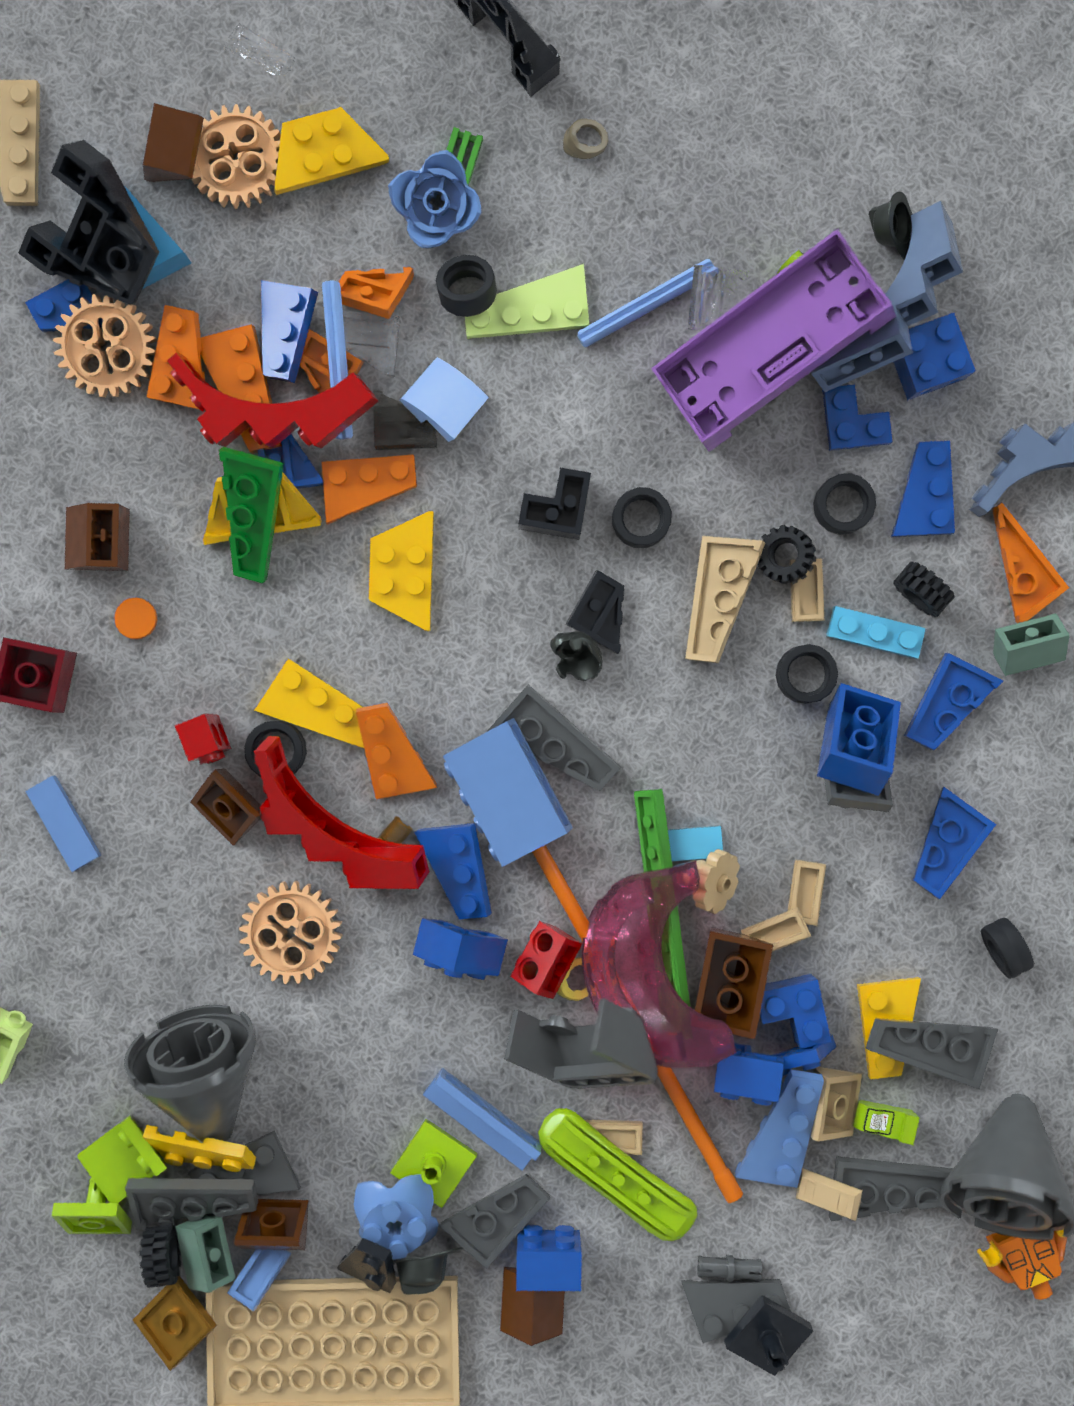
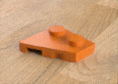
M309 329L300 367L304 369L312 386L320 394L331 388L327 339ZM346 351L348 376L352 372L358 374L364 362Z

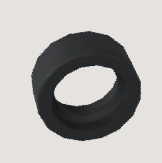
M476 255L453 257L445 262L437 272L435 280L441 305L447 312L456 316L470 317L484 312L495 301L497 293L495 276L492 266L485 259ZM475 277L484 281L482 287L474 293L460 295L449 291L450 286L461 278Z
M852 473L838 474L828 479L816 492L813 502L814 515L819 524L827 531L838 535L851 534L864 527L873 517L876 509L875 492L870 483L861 476ZM837 487H851L862 498L863 507L861 513L851 522L837 521L830 516L827 510L826 502L828 495Z
M637 487L626 491L618 499L612 513V526L616 536L624 544L633 548H648L656 545L667 534L671 525L672 511L668 501L660 492L651 488ZM646 500L653 503L658 509L660 523L652 534L637 536L626 528L623 516L626 507L632 502Z
M806 644L793 647L784 653L777 664L775 675L778 687L786 697L794 702L807 704L821 701L831 694L837 683L838 669L836 661L828 651L820 646ZM799 657H814L824 667V681L813 692H801L794 688L789 680V668L793 661Z
M283 721L264 722L255 727L247 736L244 746L245 760L250 769L261 777L259 767L255 763L254 751L265 735L270 732H280L288 736L293 743L294 754L288 765L293 774H295L304 764L307 754L306 741L301 732L292 724Z

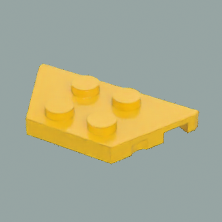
M342 107L282 123L274 192L276 195L375 168L387 164L389 156Z
M283 473L274 533L321 526L322 520L320 515ZM222 477L217 478L215 482L206 532L203 537L204 545L229 541L231 536L230 521L227 520L226 507H228L226 490H223Z
M428 511L370 538L369 601L425 631H431L433 511Z

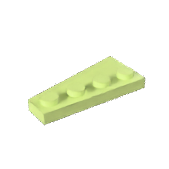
M584 264L496 294L495 301L487 310L478 315L465 317L467 339L587 327L589 325Z

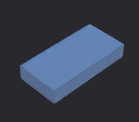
M255 1249L227 1293L252 1311H255L291 1256V1253L287 1250Z

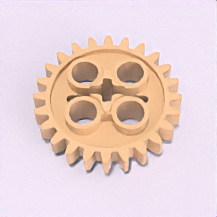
M235 104L233 112L229 113L225 105H223L221 109L222 115L219 116L213 110H210L212 119L210 121L203 119L193 179L191 180L194 184H198L197 188L202 195L207 193V197L212 203L219 197V203L222 207H225L228 201L231 200L234 209H238L240 201H244L247 208H250V199L255 198L261 204L262 198L260 194L264 192L272 196L269 186L271 184L275 186L280 131L278 129L273 130L275 126L272 120L265 121L261 111L253 117V111L250 106H247L244 113H241L238 104ZM254 135L251 141L241 142L244 136ZM216 142H224L221 148L217 150L211 149ZM238 153V159L234 160V154ZM252 165H261V168L257 172H248L249 168ZM222 172H231L227 179H218Z
M92 294L91 304L87 299L80 298L81 308L70 304L69 307L73 315L70 317L61 314L66 325H56L55 328L62 333V337L53 338V341L61 344L62 347L56 350L54 355L64 357V360L58 364V367L70 369L65 376L66 379L72 380L77 378L75 387L80 389L87 384L86 393L91 395L98 388L99 397L105 398L108 390L113 397H119V388L125 393L130 394L131 383L136 387H141L142 385L138 377H150L145 367L153 366V361L149 360V355H155L156 351L150 348L149 344L157 341L156 337L147 335V332L153 328V325L149 323L142 324L146 315L142 312L134 315L136 305L128 304L125 307L124 302L116 300L114 303L113 298L106 295L102 302L99 295ZM100 318L103 319L102 328L99 326L98 322ZM121 320L124 324V330L119 336H115L112 332V326L116 321ZM90 324L93 329V335L89 340L85 341L82 337V330L85 325ZM106 341L111 342V347H107L106 352L101 350V346L105 345ZM127 351L130 355V362L126 367L121 368L118 363L119 355ZM96 356L99 360V368L91 373L88 369V362L91 357ZM109 363L113 368L112 374H109L108 372Z
M284 881L280 883L279 892L271 885L268 887L269 897L260 892L257 894L260 904L253 901L248 904L253 913H244L242 915V918L248 921L249 924L239 927L240 931L248 933V936L241 939L240 943L249 944L250 948L243 954L244 956L254 955L255 958L250 966L253 967L260 963L262 965L260 970L261 976L269 970L272 972L271 981H275L279 975H282L283 983L287 984L291 976H294L298 984L303 979V973H305L309 980L314 978L313 968L322 973L325 970L322 961L332 963L334 958L329 951L338 952L340 949L337 944L333 943V940H339L343 935L335 932L334 929L339 927L342 921H333L332 917L338 912V909L328 910L327 906L332 899L329 898L322 902L320 900L321 889L311 894V884H307L303 890H300L299 882L295 881L291 889H289ZM282 903H289L294 907L295 914L293 918H286L282 915L280 911ZM272 915L281 925L270 921L268 916ZM307 921L318 923L320 926L319 935L312 936L306 931ZM294 926L296 928L294 932L296 936L289 939L286 937L288 933L286 929ZM265 928L275 932V943H268L263 939L262 935ZM302 940L312 943L314 949L308 948ZM289 947L299 948L302 953L301 961H293L289 958Z

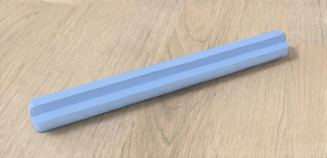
M706 259L579 330L577 336L580 343L584 347H588L713 277L716 272L710 259Z
M330 280L322 283L330 386L333 387L348 376L341 287L339 282ZM352 424L336 436V439L352 438Z

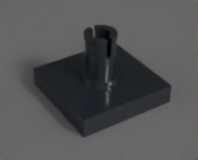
M761 1295L727 1335L724 1343L727 1350L775 1376L779 1371L785 1369L784 1365L788 1366L789 1359L811 1335L813 1329L807 1320Z

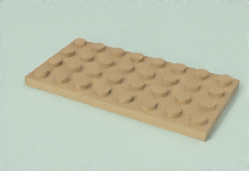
M445 1276L441 1285L433 1292L406 1295L402 1292L399 1277H396V1284L391 1293L382 1289L379 1291L372 1290L364 1281L357 1278L274 1280L255 1311H252L227 1293L234 1281L210 1293H206V1311L217 1324L206 1336L207 1406H460L458 1276Z

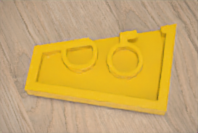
M914 977L857 984L865 1048L875 1018L913 1021L921 978ZM865 1049L868 1077L870 1079L902 1076L904 1062Z
M146 1125L142 1136L164 1158V1162L173 1166H182L184 1162L193 1163L194 1166L202 1169H211L213 1165L222 1166L227 1171L240 1172L241 1169L253 1170L256 1156L246 1145L213 1138H205L203 1143H200L199 1140L188 1136L184 1132L175 1131L173 1137L162 1135L158 1131V1127Z

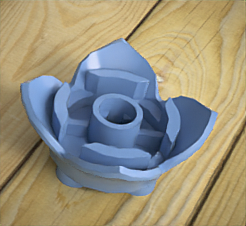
M448 150L432 154L425 160L420 170L402 172L388 185L392 205L399 214L405 217L410 238L421 248L441 246L454 234L470 229L481 215V204L478 194L468 186L465 170L461 162ZM437 195H441L444 206L442 208L439 207V210H434L430 200L431 198L436 199Z
M421 1174L406 1176L400 1179L392 1188H387L381 1182L376 1181L358 1183L355 1190L354 1209L360 1223V1237L391 1250L392 1259L394 1260L405 1258L408 1253L430 1241L436 1235L439 1225L437 1218L431 1215L434 1202L431 1185L422 1180Z

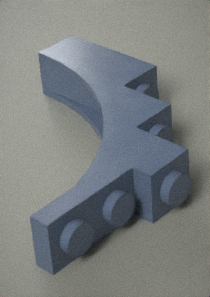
M1074 422L1064 428L1059 426L1048 440L1027 424L1020 426L1016 430L1010 428L999 442L1003 446L997 454L1004 460H1001L992 470L990 475L994 478L988 486L983 484L972 497L975 503L969 510L978 517L983 516L991 510L1005 490L1018 480L1040 471L1074 467Z

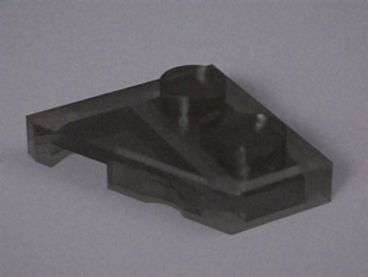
M378 389L373 390V394L379 400L373 406L375 450L437 448V430L427 420L421 423L400 401L385 396Z

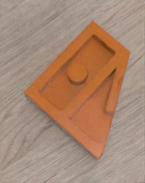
M403 267V273L385 274L384 269H372L366 272L361 270L345 271L339 280L342 305L390 319L414 278L413 268Z

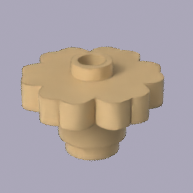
M716 849L708 854L706 861L700 859L698 861L692 860L688 863L683 878L684 882L691 889L695 890L693 899L696 907L713 914H717L725 908L727 900L733 897L738 885L736 875L740 865L735 855Z

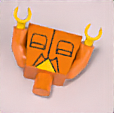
M1064 1230L1054 1231L1053 1240L1023 1239L993 1233L986 1236L990 1244L989 1249L981 1251L979 1248L977 1253L986 1264L987 1269L1005 1283H1015L1020 1290L1031 1288L1035 1299L1042 1300L1053 1294L1048 1280L1056 1278L1062 1273L1060 1263L1064 1260L1068 1237L1063 1236Z

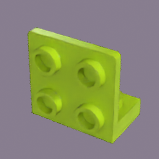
M131 1115L77 1155V1158L109 1203H119L127 1197L125 1187L128 1178H151L154 1175L157 1177L167 1169L166 1163L158 1152L142 1137L143 1131Z

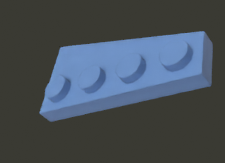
M793 1069L789 1071L781 1086L779 1103L773 1102V1107L768 1116H764L760 1123L758 1134L754 1140L750 1141L743 1161L739 1162L736 1167L735 1178L798 1187L824 1083L822 1074Z

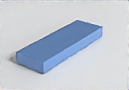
M56 775L25 791L71 872L102 856Z

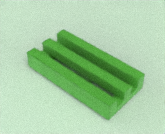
M453 127L446 150L453 154L458 138L462 139L457 156L461 164L463 163L469 142L474 143L465 171L466 182L469 186L483 142V136L478 134L473 136L471 132H460L459 128Z

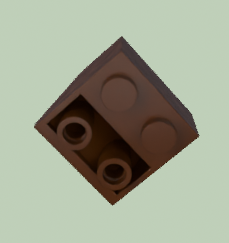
M85 503L66 507L65 570L128 571L130 509L121 504Z

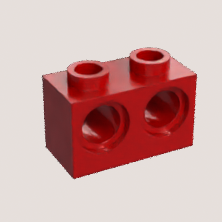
M203 714L175 725L188 762L199 761L200 765L210 764L224 759V752L232 749L217 714Z
M539 921L536 928L531 932L530 940L522 955L517 959L510 977L536 995L554 999L583 943L558 927Z

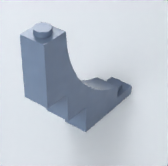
M941 201L911 215L912 232L909 249L896 279L885 293L893 305L896 317L872 335L868 331L811 371V374L824 392L912 354L908 326L938 313L933 286L963 273L953 222Z

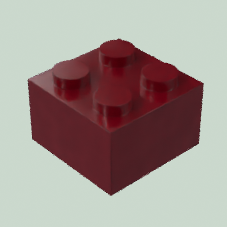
M3 637L0 649V702L52 713H64L77 652Z

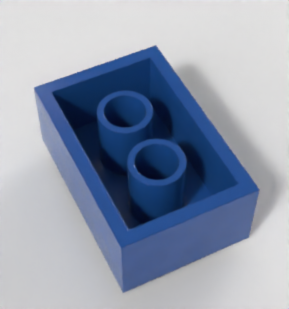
M840 683L827 710L817 776L879 796L893 774L901 702Z

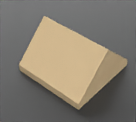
M822 1067L814 1068L813 1073L822 1074L824 1083L810 1135L811 1138L819 1142L853 1136V1123L858 1105L862 1074Z

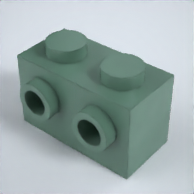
M1055 613L995 629L993 654L1002 672L1007 676L1065 661L1070 635Z
M204 1215L202 1220L191 1222L188 1220L175 1226L189 1289L210 1293L236 1279L222 1217Z

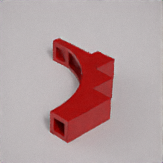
M175 353L167 360L173 368L170 372L173 378L182 387L186 385L193 394L190 396V399L200 411L206 410L197 420L203 426L200 432L212 445L216 443L226 447L251 426L248 432L259 445L264 443L274 448L300 427L297 431L300 438L308 446L313 444L315 447L322 449L379 402L360 376L354 372L328 390L298 401L271 404L240 400L220 392L205 382L185 356Z
M268 736L254 751L255 763L259 767L263 781V790L267 795V799L259 807L261 812L260 818L264 822L267 835H301V844L306 851L308 861L342 862V870L347 877L349 888H420L430 872L423 845L400 844L378 839L352 828L330 814L316 802L293 774L287 764L280 736Z

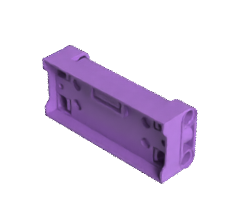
M836 229L651 369L698 438L710 452L731 437L732 433L730 430L865 332L868 331L872 335L894 319L896 314L890 300L861 264L839 230Z

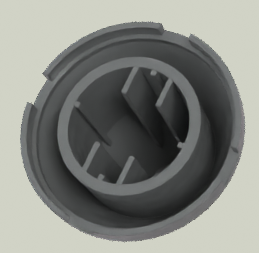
M226 1005L192 1007L160 1019L156 1022L158 1026L156 1031L146 1038L143 1033L139 1034L126 1052L124 1068L130 1084L136 1091L202 1143L205 1138L227 1141L232 1136L255 1049L256 1035L252 1021L243 1011L240 1013V1016L233 1014L230 1006Z
M1012 1094L1011 1097H1007L1002 1101L943 1182L940 1197L941 1204L949 1213L957 1218H961L962 1211L975 1217L974 1226L994 1233L1023 1239L1053 1240L1054 1231L1064 1230L1063 1236L1069 1237L1074 1234V1201L1037 1106L1026 1095Z

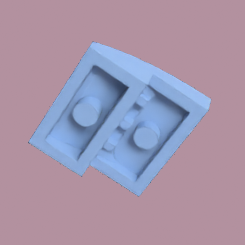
M437 357L399 401L421 423L427 420L450 442L456 438L489 397L464 374Z

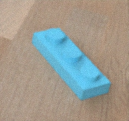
M834 606L826 637L918 659L926 628Z

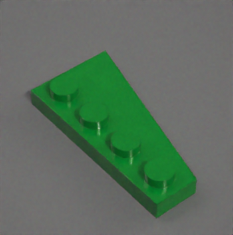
M222 447L219 449L220 461H223L224 475L222 476L223 490H226L228 507H226L227 520L230 521L231 529L229 542L233 575L264 583L268 577L284 463Z

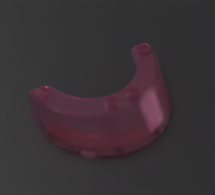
M696 861L634 874L613 884L605 896L599 899L593 907L588 918L590 925L587 937L583 938L582 941L583 975L587 992L596 1013H598L600 999H606L620 1007L634 1009L643 1020L656 1064L669 1068L710 1067L736 1053L733 1035L728 1025L722 1021L708 1018L688 1006L672 987L663 964L661 944L666 921L673 909L685 898L695 894L700 885Z

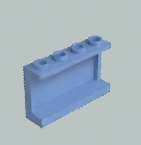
M514 718L443 756L446 761L444 762V767L447 774L452 779L455 778L460 787L459 795L462 802L466 806H470L475 815L473 820L476 828L481 834H485L490 843L488 848L491 856L495 861H499L502 867L562 837L573 828Z

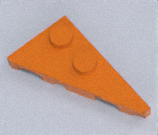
M1001 502L992 511L1016 623H1021L1031 619L1069 589V586Z

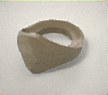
M586 118L575 121L566 130L563 138V150L565 153L579 159L594 158L603 153L608 145V134L602 124ZM591 127L599 133L601 143L597 146L580 144L576 133L581 128Z

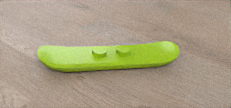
M557 1108L544 1118L538 1131L539 1142L544 1151L559 1165L607 1198L649 1233L663 1241L680 1239L690 1230L698 1216L697 1206L691 1199L629 1157L576 1112L567 1108Z

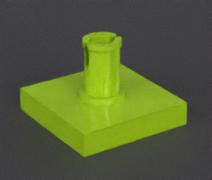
M425 1119L390 1173L399 1180L409 1175L421 1174L422 1180L432 1187L433 1203L442 1208L477 1157V1153L428 1119Z
M92 1178L89 1179L86 1203L53 1204L51 1216L68 1234H131L132 1220L118 1203H106V1197Z

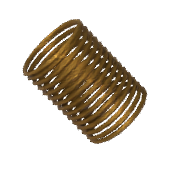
M395 816L378 839L394 841L395 843L399 842L401 844L413 829L401 822V818Z

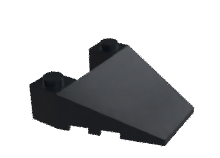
M454 0V3L473 26L488 16L511 45L512 74L530 97L559 75L561 60L559 53L553 45L549 44L547 46L511 0Z
M85 140L64 144L61 146L51 174L82 196L67 232L51 220L30 226L18 254L46 274L62 276L70 279V282L79 286L82 284L96 289L97 293L134 305L160 252L110 159Z

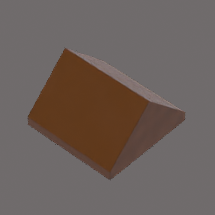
M154 103L143 160L144 180L159 182L193 179L203 117Z
M225 768L215 769L211 772L190 801L233 846L261 820L259 809L261 805Z
M258 1199L256 1211L242 1213L234 1245L241 1249L305 1250L309 1200Z
M504 1267L500 1331L530 1346L562 1335L565 1291H516L517 1267Z

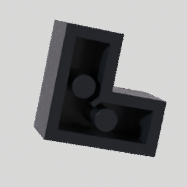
M560 467L555 498L523 493L518 529L579 540L591 473Z

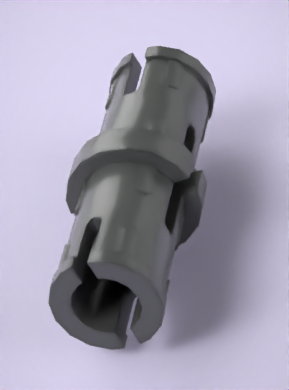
M698 1255V1277L725 1278L728 1282H733L734 1279L757 1281L762 1279V1274H760L762 1273L761 1259H737L733 1255H726V1258L702 1257Z

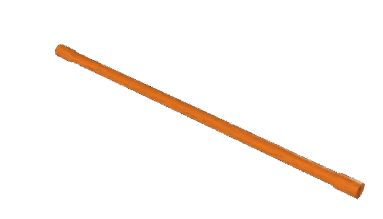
M544 845L532 851L616 1003L620 1007L634 1009L637 1015L642 1018L658 1067L657 1075L712 1171L714 1180L727 1203L739 1200L743 1196L739 1184L731 1170L725 1165L547 846Z

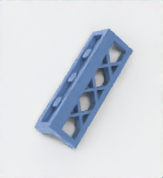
M444 1068L439 1071L423 1092L427 1099L523 1171L531 1159L536 1161L541 1154V1144L537 1139Z

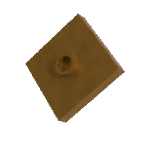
M180 1275L178 1276L177 1283L166 1285L133 1319L134 1323L170 1371L217 1326Z

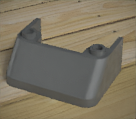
M600 999L596 1024L576 1027L569 1024L568 1019L562 1016L552 1015L549 1019L539 1020L520 1010H514L504 1056L506 1061L570 1088L582 1089L656 1083L658 1067L643 1020L634 1009L620 1007L606 999Z

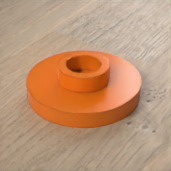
M129 598L117 607L114 616L115 625L122 635L131 639H142L154 631L157 624V613L153 605L147 600Z

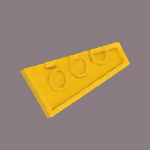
M288 659L254 711L364 748L356 715V709L363 706L291 659Z

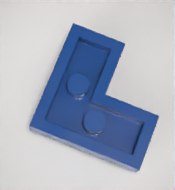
M855 384L838 386L827 392L822 390L829 451L887 445L893 442L889 412L858 415Z

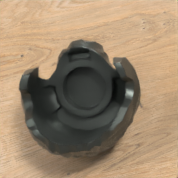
M585 632L558 633L550 641L552 651L561 658L560 663L557 664L556 671L562 679L566 678V674H571L581 681L598 677L603 665L602 653L598 644Z

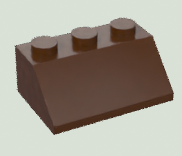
M711 927L692 1025L755 1039L773 944L745 934Z

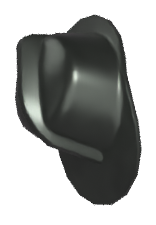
M895 192L889 202L872 208L868 215L876 241L883 246L896 247L903 260H905L911 240V215L913 213L903 192Z
M463 1247L425 1257L393 1260V1265H397L402 1292L406 1295L433 1292L444 1280L447 1256L463 1250Z

